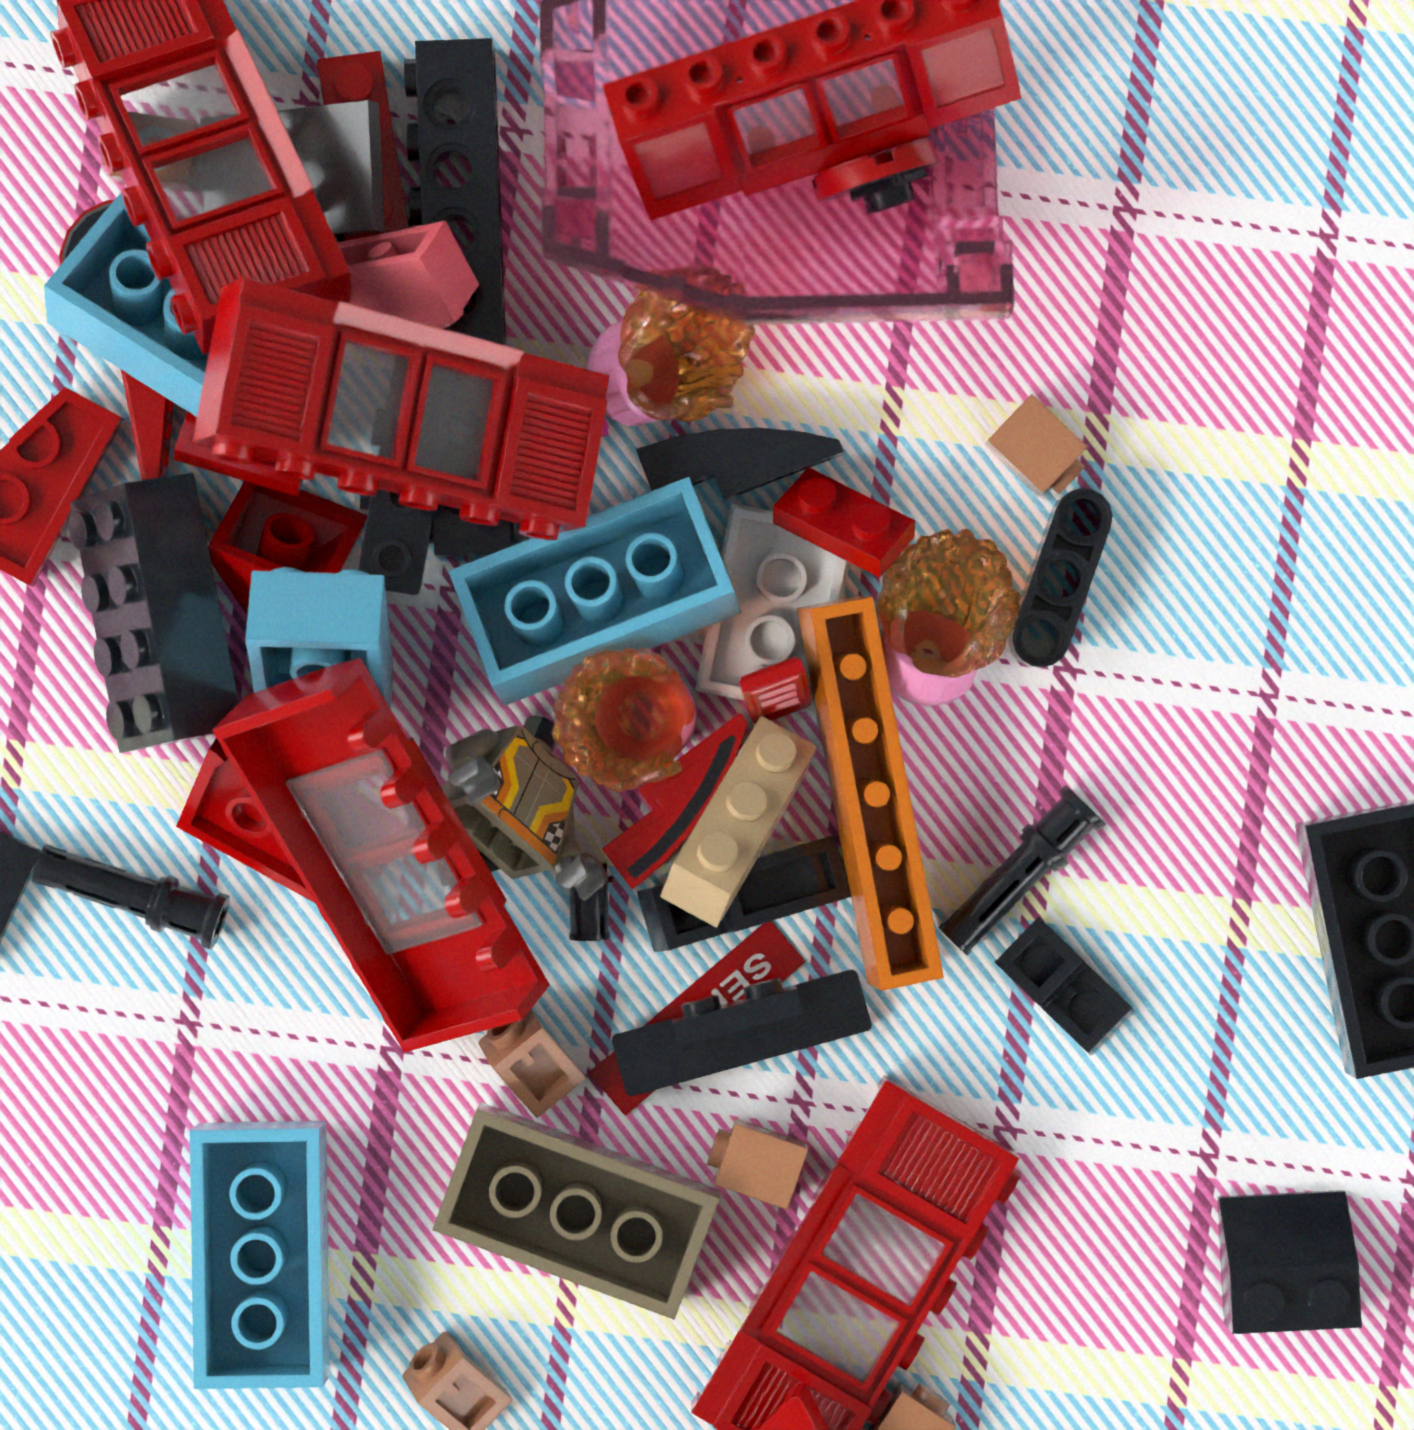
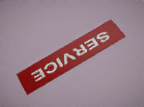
M772 921L763 923L643 1026L682 1016L681 1005L697 999L718 995L721 1005L746 998L743 990L744 987L775 978H780L782 983L806 961ZM614 1051L588 1072L624 1116L655 1091L628 1096L625 1092Z

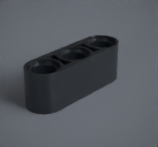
M1081 488L1068 492L1056 501L1048 517L1008 633L1007 642L1011 654L1026 667L1043 668L1054 665L1064 657L1069 648L1112 524L1113 515L1110 504L1103 495L1095 490ZM1084 501L1090 504L1096 511L1097 525L1090 535L1085 537L1077 536L1066 527L1064 514L1071 502ZM1053 561H1063L1069 564L1075 571L1076 585L1073 591L1066 597L1054 596L1044 586V570ZM1035 620L1048 624L1055 635V645L1052 651L1041 658L1027 653L1021 640L1025 627Z

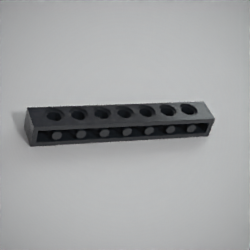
M492 38L415 41L416 59H404L406 98L417 97L418 123H407L406 126L408 161H419L420 186L409 187L411 225H426L441 221L449 223L461 220L473 227V241L462 253L479 283L475 290L476 303L468 314L461 316L458 321L444 329L506 346L496 52ZM451 93L462 95L469 101V110L463 120L455 124H445L434 117L435 105L441 97ZM450 157H460L471 164L472 169L469 180L458 188H446L437 182L436 173L439 165ZM475 376L464 381H457L451 416L459 411H471L479 416L481 431L477 439L468 445H456L450 442L447 437L442 472L456 476L463 474L477 476L494 381ZM438 504V509L434 512L429 544H434V556L438 558L488 556L514 545L513 522L499 519L496 526L474 524L459 518L460 509Z

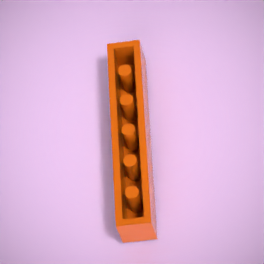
M855 596L799 607L797 612L867 983L884 991L944 978L874 599L870 596Z

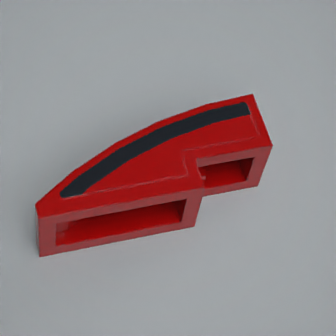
M738 713L638 789L652 808V811L602 848L603 852L632 890L659 869L690 836L737 757L748 724L741 713Z

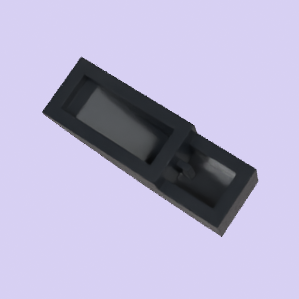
M770 428L716 429L676 436L636 449L651 491L687 477L690 478L693 486L714 478L723 501L804 471L807 467L811 468L840 457L844 452L839 439L802 431Z
M834 835L760 855L717 928L661 898L665 883L636 891L654 952L669 951L852 897Z

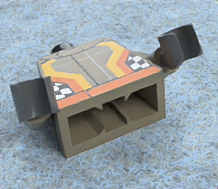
M530 716L526 718L523 727L515 725L498 731L482 729L451 744L445 753L450 774L442 789L477 849L511 879H516L555 869L558 885L566 889L574 886L579 898L584 901L608 881L606 870L602 864L591 854L581 852L575 842L573 803L579 783L576 774L552 753L561 734L559 727L554 722L545 717Z

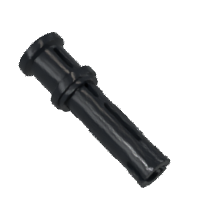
M1067 785L1059 791L1061 799L1035 825L1027 824L1021 830L1023 833L1019 838L1023 842L982 882L979 888L945 923H941L938 926L967 956L972 952L971 949L1050 868L1054 872L1059 868L1063 870L1069 864L1066 856L1093 829L1101 831L1106 826V823Z
M47 843L43 846L42 852H40L32 876L33 883L56 888L144 918L145 924L150 926V929L161 933L167 928L200 939L201 946L210 950L214 948L218 941L230 904V896L220 892L216 897L180 886L179 879L172 876L167 878L161 877L159 881L87 857L84 858Z

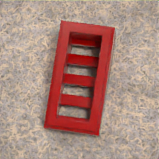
M121 370L141 480L167 477L174 402Z
M797 657L739 677L738 685L754 724L757 723L760 716L772 721L803 710L812 703L806 672L801 659L797 660Z

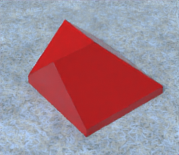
M244 481L208 545L211 564L248 616L252 571H272L277 568L290 567L301 570L304 573L337 574L343 571L366 525L367 515L300 489L298 496H294Z

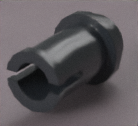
M599 861L607 873V862ZM607 874L608 881L585 901L579 898L574 886L569 888V940L601 941L610 939V932L608 930V883L614 882L613 874Z

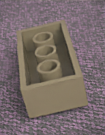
M480 1102L432 1230L675 1320L719 1202L720 1191L711 1186Z

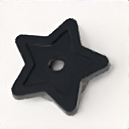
M925 169L905 175H897L850 192L852 202L863 199L867 215L877 213L915 200L916 196L911 182L928 177Z

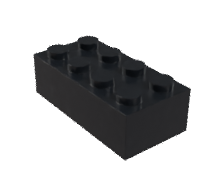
M194 473L126 482L70 502L72 514L69 518V533L73 545L80 552L84 572L81 594L86 609L92 613L97 638L94 644V660L99 673L105 679L109 699L106 709V721L110 734L117 740L119 753L215 735L212 729L239 701Z
M1414 799L1294 823L1344 1071L1355 1079H1361L1414 1068Z

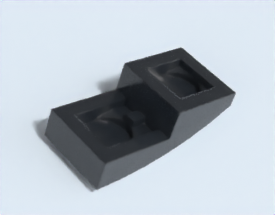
M1040 917L994 962L1090 1056L1135 1012L1133 1007L1105 982Z

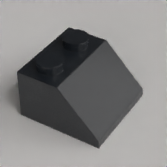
M1345 1190L1217 1196L1223 1322L1232 1334L1362 1328L1359 1262Z

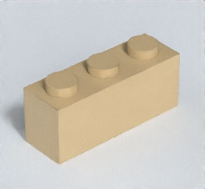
M760 716L675 859L660 897L717 928L802 783L817 746Z

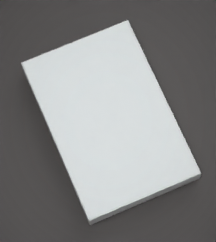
M731 503L721 559L742 613L707 626L695 691L744 700L738 685L739 677L797 657V660L801 659L812 696L811 705L800 710V712L817 715L797 608L843 599L850 562L773 524V511Z

